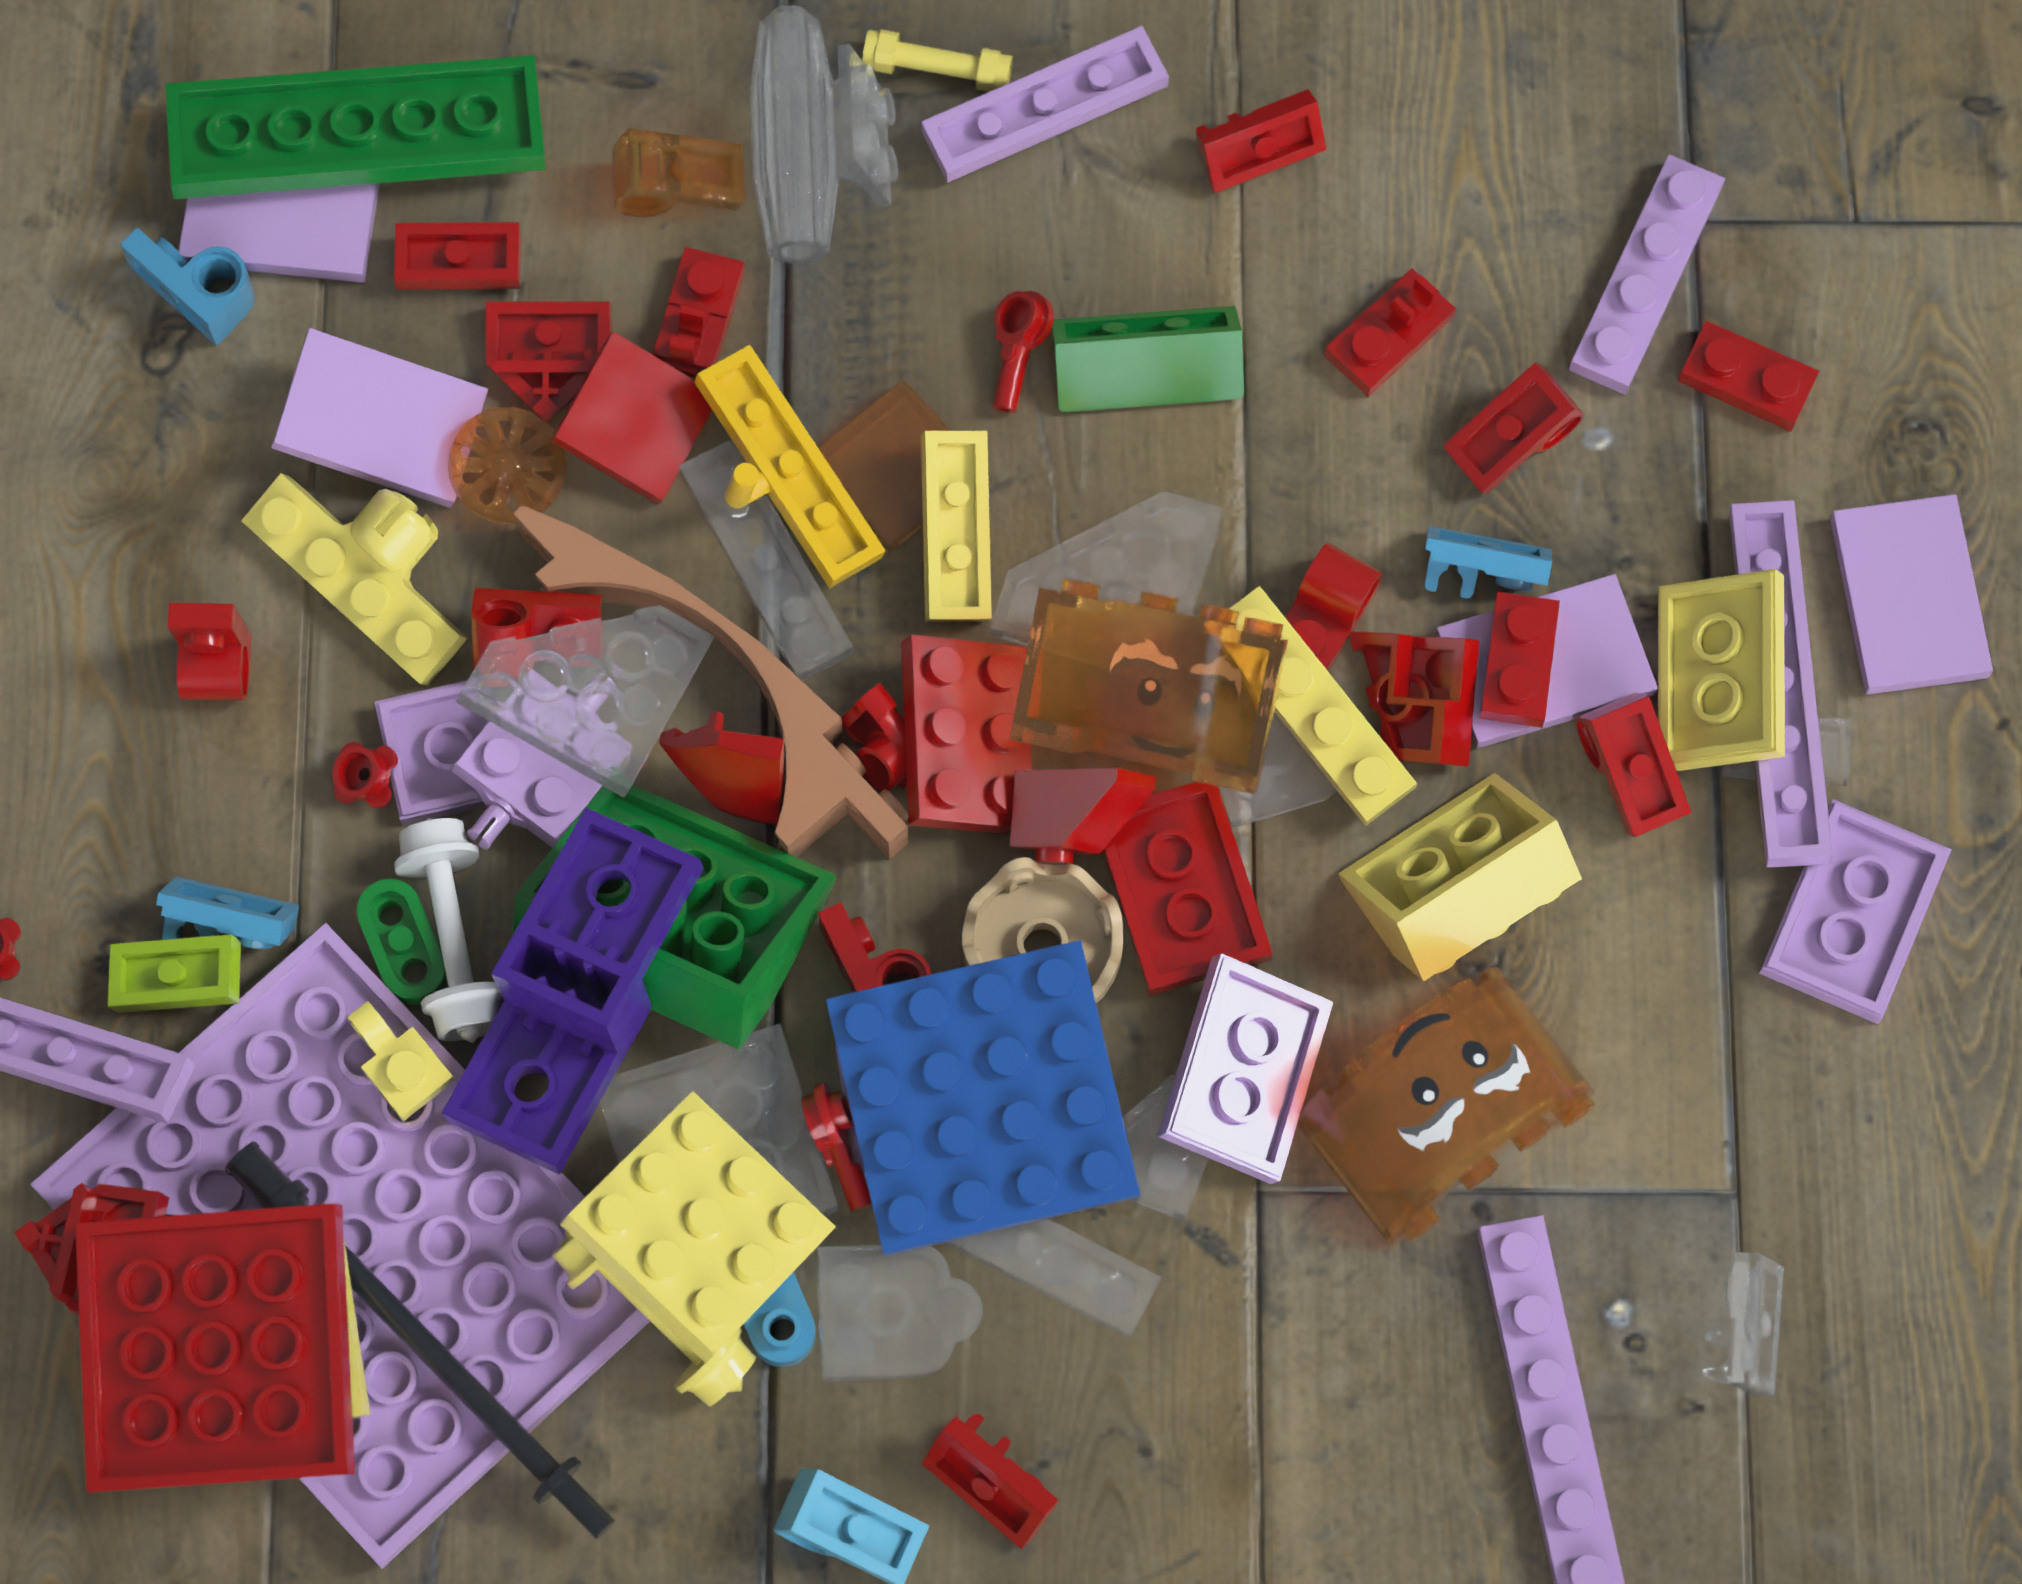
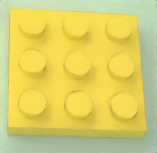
M694 1091L603 1179L560 1224L705 1363L712 1358L836 1227Z

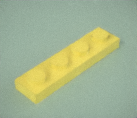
M1260 586L1209 623L1211 633L1240 669L1245 668L1246 677L1365 826L1416 788L1417 782Z

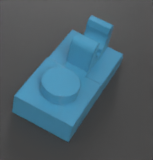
M1428 526L1425 550L1430 551L1425 576V588L1428 591L1436 592L1439 576L1444 571H1447L1451 564L1457 566V572L1463 579L1460 597L1470 598L1473 595L1478 570H1484L1485 574L1496 576L1495 583L1509 589L1530 591L1533 588V583L1548 585L1552 566V549Z
M177 876L158 893L156 905L162 906L161 916H165L162 940L180 939L182 926L187 922L195 923L194 928L197 929L200 937L217 936L219 933L232 934L241 941L242 946L254 949H268L273 947V945L280 946L295 930L299 910L298 904Z

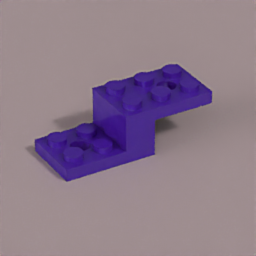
M585 807L491 973L504 1002L441 1112L446 1122L560 1175L653 1007L642 978L704 869L699 858ZM610 880H623L631 885L629 897L618 906L607 907L596 901L599 888ZM532 1073L546 1076L549 1079V1086L547 1092L536 1101L524 1102L515 1097L516 1084L522 1077Z

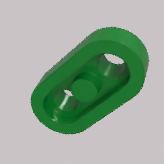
M383 879L368 886L358 900L357 918L382 980L400 1002L419 1005L426 996L442 990L447 981L442 952L421 901L410 885L397 879ZM394 907L403 911L402 919L395 925L388 926L380 922L382 913L388 908ZM419 964L427 968L426 976L420 982L410 983L404 979L405 971L412 965Z

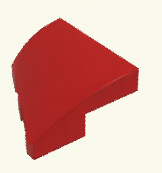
M1351 631L1353 651L1363 652L1373 683L1366 687L1365 690L1371 708L1378 713L1381 719L1380 737L1399 761L1469 767L1480 640Z

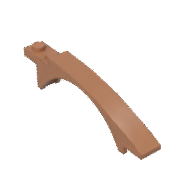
M524 505L513 513L518 534L546 563L543 568L535 573L536 578L544 586L540 591L602 595V603L633 605L681 620L703 632L724 647L754 679L771 707L781 736L784 739L786 752L785 793L775 831V836L779 839L777 849L798 857L846 815L859 826L889 860L908 844V826L905 823L908 819V813L902 804L888 790L883 789L878 794L862 777L866 773L864 765L846 745L841 743L836 749L833 746L843 737L841 717L761 642L673 579L582 530Z

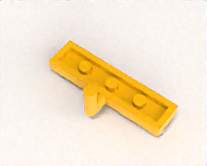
M751 345L699 372L694 383L747 462L739 464L733 472L725 491L727 504L733 508H742L768 494L829 589L882 559L886 550Z

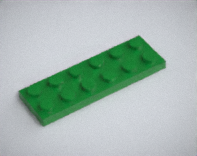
M535 55L165 83L173 199L546 170Z

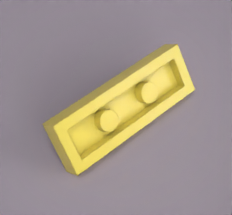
M924 431L921 434L925 622H987L992 619L987 431Z

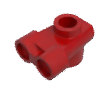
M881 683L865 693L841 717L842 728L855 743L860 742L863 747L858 750L856 756L866 769L863 778L873 788L879 791L883 789L890 791L899 785L902 789H905L907 787L904 718L896 709L898 704Z

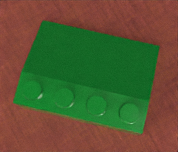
M611 775L586 808L699 858L704 868L642 978L653 1006L651 1010L739 1050L772 1005L815 923L818 913L821 911L835 884L836 875ZM583 811L515 894L513 934ZM610 880L599 888L596 901L607 907L618 906L629 897L631 885L623 880Z

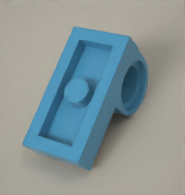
M138 227L120 243L130 269L215 346H218L234 330V327L247 316L253 307L255 294L245 263L238 253L229 248L218 246L206 248L186 264L183 256L166 239L159 237L153 242ZM230 278L235 280L233 286L225 292L217 294L207 291L211 283L217 279Z

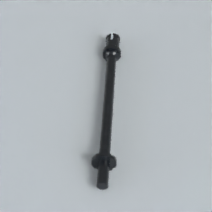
M256 1141L242 1148L225 1167V1172L232 1176L264 1209L309 1205V1198L307 1197L309 1188L300 1179L292 1181L259 1148L260 1145ZM345 1245L352 1290L541 1482L533 1495V1499L541 1505L554 1496L595 1539L601 1537L613 1525L615 1520L572 1477L581 1466V1461L576 1456H573L559 1464Z

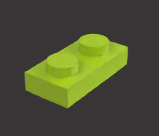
M230 934L110 944L108 1007L117 1013L239 1004L241 941Z

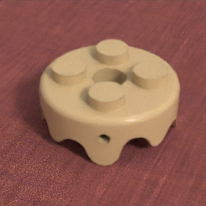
M1026 857L1017 858L1005 864L973 896L968 905L962 932V954L965 967L1026 953L1023 946L1026 937L1036 930H1048L1058 937L1061 944L1081 940L1095 1002L1097 1003L1105 996L1114 982L1122 959L1123 922L1116 899L1111 894H1108L1084 869L1074 864H1041Z

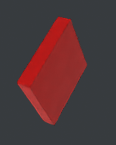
M613 331L605 340L550 441L658 505L668 493L712 409L694 383L695 380Z

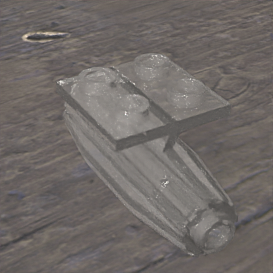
M791 5L775 8L772 10L771 16L765 17L764 21L759 23L749 99L752 182L767 253L770 258L774 257L776 261L796 264V262L809 263L812 260H820L824 258V255H828L839 179L863 186L879 207L891 205L890 182L897 181L898 165L894 149L891 145H888V126L895 123V106L890 90L882 88L875 78L872 66L870 64L865 65L850 44L837 46L839 78L833 82L820 21L817 18L814 19L813 15L807 14L806 9Z

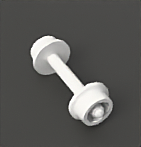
M428 818L426 821L408 826L398 834L401 856L394 862L395 871L398 876L428 879L449 988L426 996L421 1001L423 1014L433 1018L438 1039L443 1041L467 1040L473 1043L477 1038L485 1036L501 1008V1002L504 1000L495 982L474 983L453 878L454 872L475 864L480 859L478 847L468 842L461 820L453 818Z

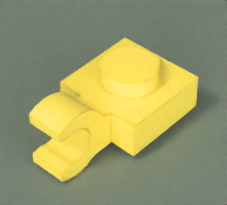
M369 1001L347 1016L353 1029L375 1055L361 1066L362 1071L402 1121H405L455 1082L452 1074L414 1027H411L400 1037L396 1038Z

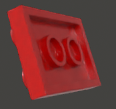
M911 634L901 641L908 825L1011 834L1015 770H1032L1026 647Z
M1215 776L1151 794L1102 851L1148 995H1156L1205 980L1212 957L1221 953L1249 966L1271 961L1273 952Z

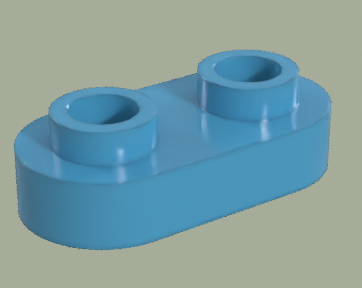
M793 1272L743 1324L756 1354L766 1363L777 1367H789L803 1361L812 1351L816 1339V1329L812 1314ZM780 1319L788 1320L795 1326L793 1335L783 1341L776 1340L770 1335L772 1324Z

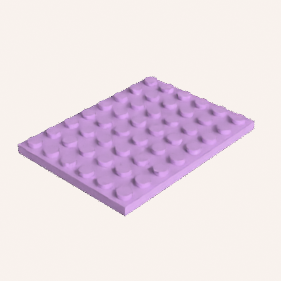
M327 923L321 926L239 999V1004H233L179 1052L180 1054L187 1055L195 1067L168 1124L116 1108L30 1184L53 1210L70 1199L73 1195L72 1189L80 1183L87 1185L91 1189L101 1183L160 1191L169 1197L165 1216L264 1209L232 1176L225 1172V1167L229 1161L246 1145L256 1141L260 1145L259 1148L292 1181L300 1179L309 1188L307 1194L309 1205L342 1204L345 1245L529 1433L650 1322L597 1270L575 1289H571L566 1284L568 1274L554 1259L552 1254L567 1237L565 1229L560 1224L585 1196L562 1172L560 1175L445 1121L441 1112L465 1069ZM367 1001L379 1013L396 1038L400 1037L411 1027H414L455 1080V1082L405 1121L401 1120L361 1068L362 1065L375 1055L353 1029L347 1016ZM352 1290L370 1415L353 1418L355 1474L299 1479L380 1568L383 1569L499 1462L509 1450Z

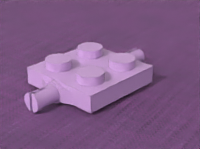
M531 670L455 763L451 771L474 788L485 805L488 806L475 824L467 831V836L473 843L484 829L491 825L477 845L482 849H489L493 841L509 822L511 825L528 829L552 848L556 845L632 748L604 727L597 716L594 715L608 696L615 690L614 685L609 679L593 697L591 695L605 677L602 674L593 673L589 681L573 699L570 696L561 694Z

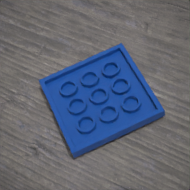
M1081 940L826 999L884 1256L1141 1197Z

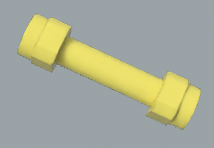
M882 29L880 32L868 30L862 58V66L874 68V71L893 74L895 66L976 80V90L987 92L1009 84L1013 56L1001 54V51L983 48L981 56L899 42V32Z

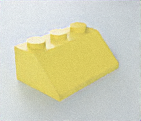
M1496 773L1485 778L1338 873L1342 883L1393 956L1423 982L1434 974L1446 971L1454 965L1456 960L1488 939L1500 936L1511 924L1539 906L1554 901L1562 891L1582 879L1557 820Z

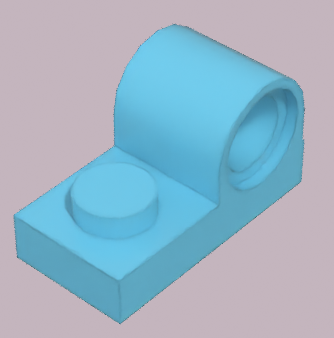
M801 1468L773 1531L801 1547L822 1555L836 1557L888 1584H904L929 1525L819 1469Z

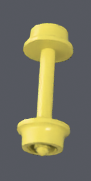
M565 1230L567 1237L559 1244L552 1256L567 1272L568 1280L566 1284L571 1289H575L597 1270L680 1349L692 1363L682 1373L674 1386L679 1393L690 1391L711 1407L728 1392L742 1391V1377L753 1365L756 1357L741 1341V1328L705 1363Z

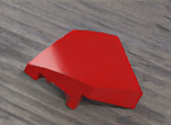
M610 301L486 302V365L547 424L572 402L605 340L612 333V305Z
M719 711L710 713L708 725L689 730L687 733H683L674 727L661 733L660 746L693 786L718 810L757 822L778 824L784 800L783 738L724 731V714Z
M80 1183L72 1189L73 1195L70 1199L37 1223L30 1220L15 1231L14 1234L22 1247L30 1252L50 1285L49 1291L52 1296L64 1303L71 1313L79 1316L75 1223L163 1217L166 1215L169 1203L168 1196L160 1191L101 1183L91 1189L87 1185Z

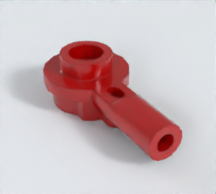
M1031 290L1012 292L1000 301L995 310V338L1003 344L1001 349L1003 362L992 408L1001 412L1016 413L1030 351L1044 342L1053 326L1054 311L1051 302L1038 292Z
M827 1083L816 1084L813 1088L814 1093L801 1097L803 1115L816 1147L823 1153L828 1167L834 1165L850 1211L870 1205L872 1202L867 1180L861 1164L854 1160L847 1141L846 1129L854 1127L849 1102L842 1090L832 1092Z

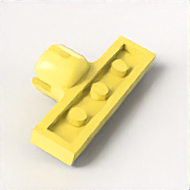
M280 473L241 520L419 684L428 686L468 639L466 635L421 596L410 582L412 569L438 539V529L427 514L423 518L416 513L418 510L417 505L404 495L388 489L379 490L354 521L344 525L293 478Z

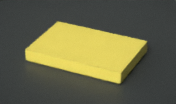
M1769 569L1658 586V722L1676 771L1785 757L1784 575L1778 570Z

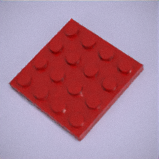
M331 1203L75 1223L86 1493L355 1474L342 1204Z

